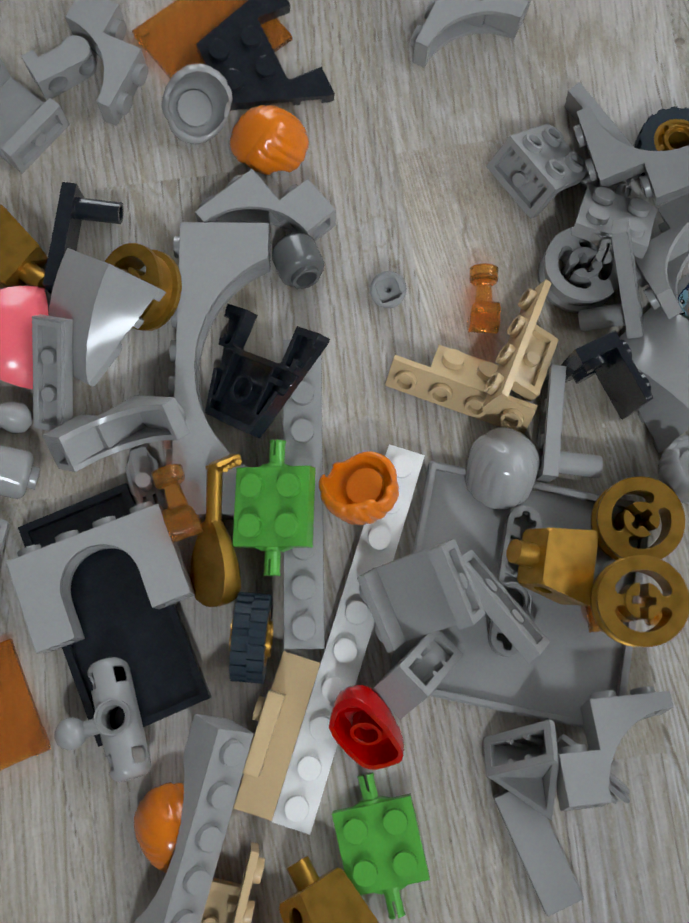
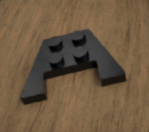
M248 0L196 43L197 52L202 63L216 69L226 78L228 86L232 91L230 111L251 109L274 103L292 102L293 105H300L301 101L321 100V103L334 101L335 93L322 67L292 79L286 77L261 26L263 23L290 13V3L288 0Z
M227 304L224 317L229 319L227 333H224L223 337L219 339L218 345L224 348L220 368L216 367L213 369L205 414L247 434L261 438L327 347L330 339L320 333L297 326L282 362L276 363L244 351V346L258 315L247 309Z

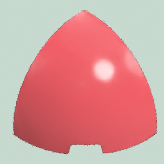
M13 286L0 289V380L32 390V316L40 314L49 316L45 289L42 287Z

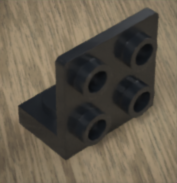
M616 330L575 349L561 364L566 366L565 383L574 379L575 383L578 384L596 374L622 420L653 399L648 378L638 371L632 360V352L625 340L620 339Z

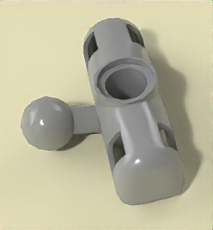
M117 657L96 661L88 669V677L93 686L91 693L95 707L94 719L82 721L75 717L66 718L57 725L54 739L60 748L75 750L85 742L87 737L100 734L105 757H107L110 764L109 775L114 781L127 782L145 776L151 769V759L129 665L126 661ZM122 666L125 670L127 681L116 682L113 667ZM122 708L125 713L124 723L120 728L114 730L110 724L111 714L114 710ZM131 747H142L145 755L144 762L135 763Z

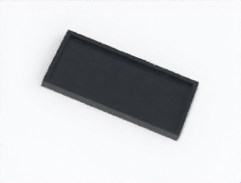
M124 483L18 527L25 547L40 544L42 548L56 543L55 537L72 530H78V533H82L92 529V523L101 518L115 516L118 519L129 515V509L136 506V502L131 494L129 485ZM103 549L86 557L77 567L71 581V597L85 639L62 647L88 720L94 719L95 713L91 693L93 686L88 677V669L94 662L105 658L117 657L128 663L143 727L212 698L176 604L174 603L162 609L152 608L139 569L132 557L125 551ZM122 666L113 667L116 682L127 681L124 668ZM122 708L114 710L111 714L110 724L114 730L120 728L124 723L125 713ZM94 735L98 747L102 746L101 735Z

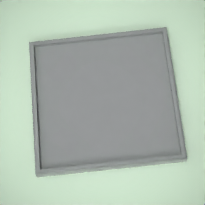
M430 461L412 554L455 538L461 555L472 550L497 579L505 521L515 508L519 506L534 508L542 518V528L591 530V512L600 494L535 482L527 500L523 504L510 509H492L474 499L467 490L465 467ZM619 499L616 502L612 511V524L615 530L616 515L624 511L623 508L635 503V501ZM636 514L634 515L635 520L631 523L634 528L641 527L639 522L642 520V517ZM522 515L519 520L514 521V525L520 526L518 540H522L524 531L533 528V524L527 522L526 515ZM649 536L637 540H628L632 547L647 549ZM597 546L594 581L604 568L616 561L607 556L599 546ZM508 561L509 567L513 571L518 572L519 565ZM629 572L625 574L616 584V591L619 592L624 586L640 582L641 585L643 573ZM508 589L507 592L522 607L523 597L521 593L515 589ZM533 592L530 619L550 641L543 652L530 663L520 653L511 657H503L496 654L489 645L488 636L491 618L487 613L472 626L460 630L457 625L442 629L440 631L457 647L463 656L429 696L543 720L550 719L557 723L584 728L580 707L591 699L592 693L614 690L616 696L626 695L633 646L620 644L608 637L597 625L591 611V606L562 605ZM639 595L632 596V604L639 605ZM616 607L615 612L620 621L628 628L635 630L637 619H627ZM503 633L497 635V640L503 642V649L508 650L512 643ZM424 636L406 641L393 651L390 670Z

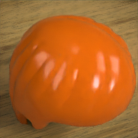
M272 105L257 106L246 111L234 125L230 137V149L235 158L254 171L265 175H271L277 171L290 173L296 170L300 163L304 161L309 147V138L302 122L292 113Z
M362 452L346 461L336 462L332 465L333 468L326 477L324 474L319 479L321 500L326 508L340 520L353 525L373 524L377 520L384 518L387 512L392 510L399 497L396 469L386 456L377 452Z
M169 782L151 789L145 794L143 800L139 802L134 814L136 839L145 857L154 867L164 873L168 871L180 829L184 801L183 783Z

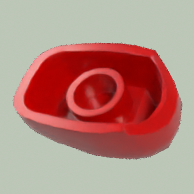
M365 685L349 686L340 691L333 704L329 722L330 732L339 746L356 763L369 770L387 768L400 763L404 755V739L400 727L397 725L391 710L375 691Z

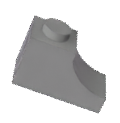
M440 630L427 634L391 668L372 690L379 695L399 719H402L433 692L463 654Z

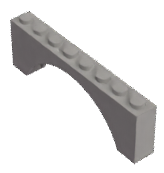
M180 222V236H174V257L179 258L182 290L177 309L171 317L172 327H177L176 340L170 341L171 363H175V376H169L168 392L169 397H175L176 401L184 409L186 415L185 422L190 432L179 440H173L172 449H167L166 470L167 472H172L171 487L165 488L164 504L165 509H170V515L176 520H206L207 470H205V466L231 454L216 437L207 421L200 394V361L209 330L223 307L244 286L270 272L271 236L269 223ZM243 463L240 466L229 469L228 472H223L221 520H234L236 468L248 467Z

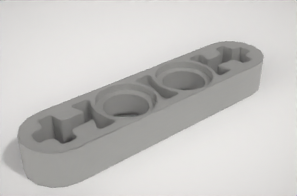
M519 506L507 516L505 521L497 580L506 590L515 589L521 593L523 597L521 608L530 617L533 591L519 585L517 581L518 572L513 571L509 567L506 550L510 543V538L513 540L519 539L520 526L514 525V521L519 520L522 515H526L527 522L533 524V528L529 529L542 528V518L534 508ZM491 619L488 636L491 649L503 657L519 654V651L513 644L509 646L508 650L503 649V642L497 640V635L503 632Z

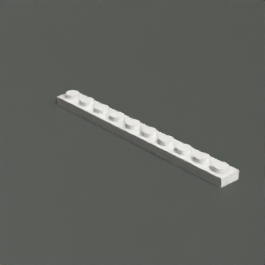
M390 444L385 456L393 463L396 469L399 497L392 510L387 512L384 518L377 520L373 524H365L363 526L272 819V823L309 835L312 831L338 745L329 729L333 704L340 691L349 686L356 685L375 622L369 606L364 603L360 596V584L357 577L373 568L393 561L425 455Z

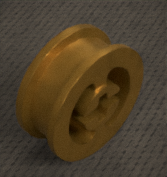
M126 243L111 252L105 260L106 263L166 292L159 302L154 299L140 316L144 322L137 330L153 331L162 327L175 313L181 297L182 281L175 261L166 253L151 250L138 243ZM145 266L146 272L141 271L140 269Z
M642 476L623 479L606 489L597 498L590 518L591 530L599 531V548L616 561L634 555H649L663 559L679 545L686 523L684 508L675 492L659 480ZM633 494L643 497L645 502H635L623 508L624 511L616 515L615 530L612 524V511L616 502L624 495ZM636 514L642 517V520L639 522L641 527L634 528L631 524L635 520L634 515ZM661 518V532L654 544L647 549L630 546L628 540H637L651 535L649 531L659 527Z
M634 555L611 563L599 573L591 590V611L599 628L612 640L627 646L654 647L672 640L685 626L689 616V590L681 574L666 561L649 555ZM640 572L653 578L662 589V593L651 583L641 585L640 582L624 586L619 592L616 591L615 587L625 574ZM639 595L640 598L646 599V606L639 607V605L632 604V596ZM617 607L619 612L627 619H651L657 616L660 611L662 612V618L653 628L639 632L624 625L616 615L615 609Z

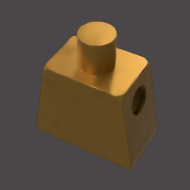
M0 204V289L26 285L46 289L43 286L45 270L42 267L47 263V255L9 211Z
M566 528L526 529L522 540L514 539L509 543L506 557L510 563L519 565L517 576L519 585L558 604L591 606L590 595L594 581L599 531Z
M308 855L286 868L297 892L279 904V912L283 923H379L342 869L337 867L319 877Z

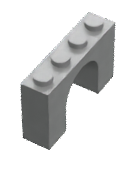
M152 502L138 504L129 509V515L118 519L115 516L101 518L92 523L93 528L82 533H78V530L62 533L55 537L56 543L42 548L40 544L25 547L17 551L18 557L6 561L36 653H49L85 639L71 597V581L79 564L94 552L103 549H119L128 553L139 569L152 608L162 609L196 595L168 516L161 505H153Z

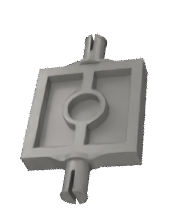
M619 184L615 189V193L606 187L588 185L583 196L571 235L598 246L596 259L599 263H601L604 255L603 264H608L613 259L614 250L611 230L614 219L629 218L635 257L643 259L648 249L657 207L650 205L643 199L629 198L631 192L629 185L626 186L623 192L624 184Z

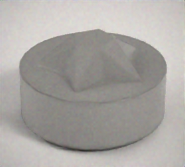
M393 271L379 273L370 285V294L373 301L383 308L398 306L404 300L407 292L405 280L401 275Z

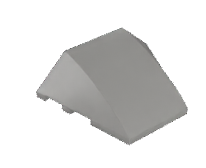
M67 248L54 282L49 316L73 320V377L95 387L121 353V341L132 327L140 328L144 322L140 317L153 299L159 302L166 292L109 263Z
M651 307L643 315V337L627 339V333L625 332L620 336V339L627 342L632 352V360L638 371L643 373L650 382L653 399L638 409L639 413L637 415L641 422H645L655 440L653 445L659 454L675 438L681 436L689 429V319L680 314L668 319L662 307L655 310Z

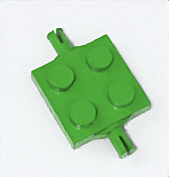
M276 439V441H269V463L259 467L236 468L233 547L256 548L264 551V576H281V552H286L293 548H313L316 468L285 464L286 441Z
M369 772L366 774L369 789L365 774L357 776L363 800L352 807L332 812L345 874L360 895L370 893L384 894L388 918L396 919L393 901L395 902L398 918H401L406 913L400 890L407 885L430 880V873L411 793L396 797L378 796L374 772Z

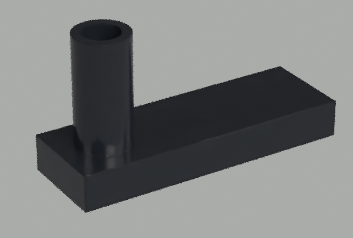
M62 182L43 286L51 295L58 269L67 248L77 251L82 220L122 224L124 217L122 202L84 198L77 183Z

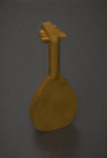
M230 454L205 466V470H207L206 520L202 523L193 549L190 580L196 594L194 596L195 599L206 607H218L229 604L237 598L241 590L237 555L229 533L221 520L223 472H228L229 469L242 464L240 454Z

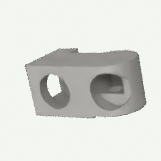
M75 35L65 38L59 47L39 57L34 50L21 56L30 75L46 100L49 97L52 99L91 77L97 68V63L88 41L81 36Z

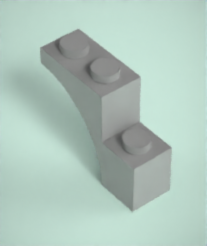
M74 0L65 18L72 34L85 38L90 48L103 62V85L96 102L104 121L117 126L122 116L127 115L130 111L137 88L142 86L147 79L148 67L142 49L122 41L126 33V23L118 3L110 0Z
M430 0L425 12L426 21L423 27L420 25L416 27L411 39L410 46L414 47L412 63L425 68L429 60L439 49L453 40L468 35L497 34L515 39L528 12L531 0Z
M591 106L577 111L579 124L573 126L579 147L587 145L591 158L584 161L591 181L598 179L601 187H609L645 173L644 176L639 177L645 197L653 196L656 206L689 194V145L668 151L638 149L619 141L606 131L598 121Z
M253 169L244 175L234 177L228 183L227 188L216 196L207 197L195 211L198 222L269 223L291 233L307 234L315 241L336 226L335 208L309 179H306L300 185L295 184L289 187L279 200Z
M689 194L671 200L658 208L664 221L658 225L662 234L650 240L643 259L634 256L640 287L642 288L648 284L649 288L644 290L646 297L654 310L662 307L668 319L683 312L678 301L677 291L680 276L689 261Z
M134 395L98 416L80 414L42 436L58 469L77 472L102 458L122 450L150 442L179 440L190 432L185 422L186 415L184 409L176 401L175 397Z
M644 686L631 689L630 695L616 696L614 690L591 694V699L580 707L589 751H587L585 744L562 747V754L558 755L559 768L556 792L560 812L597 808L612 803L610 795V770L620 741L636 722L662 715L672 709L674 706L670 691L655 692L654 686Z

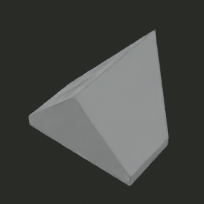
M549 719L483 737L486 777L492 779L552 821L559 768L554 721Z

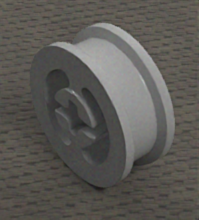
M573 227L557 234L550 242L538 267V282L541 284L547 279L552 283L546 298L554 306L566 312L579 313L580 309L603 306L619 287L614 253L610 263L603 264L605 255L601 263H599L596 259L599 247L587 240L572 236ZM593 259H594L596 262H594V263L591 265V267L589 268V270L587 271L586 269L589 267V265L591 264V262H592ZM558 260L564 262V267L561 272L558 267ZM600 270L603 273V280L598 277ZM571 275L570 279L566 281L565 278Z

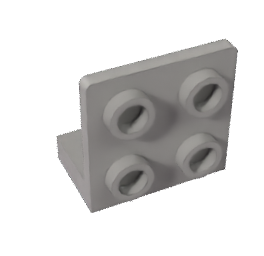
M548 123L510 135L486 166L530 219L538 216L559 191L580 183L581 180L589 175L584 158L568 146L563 140L562 133L557 128Z

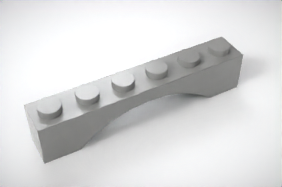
M194 715L183 753L184 801L175 850L157 894L147 909L135 920V923H201L254 734L228 718Z

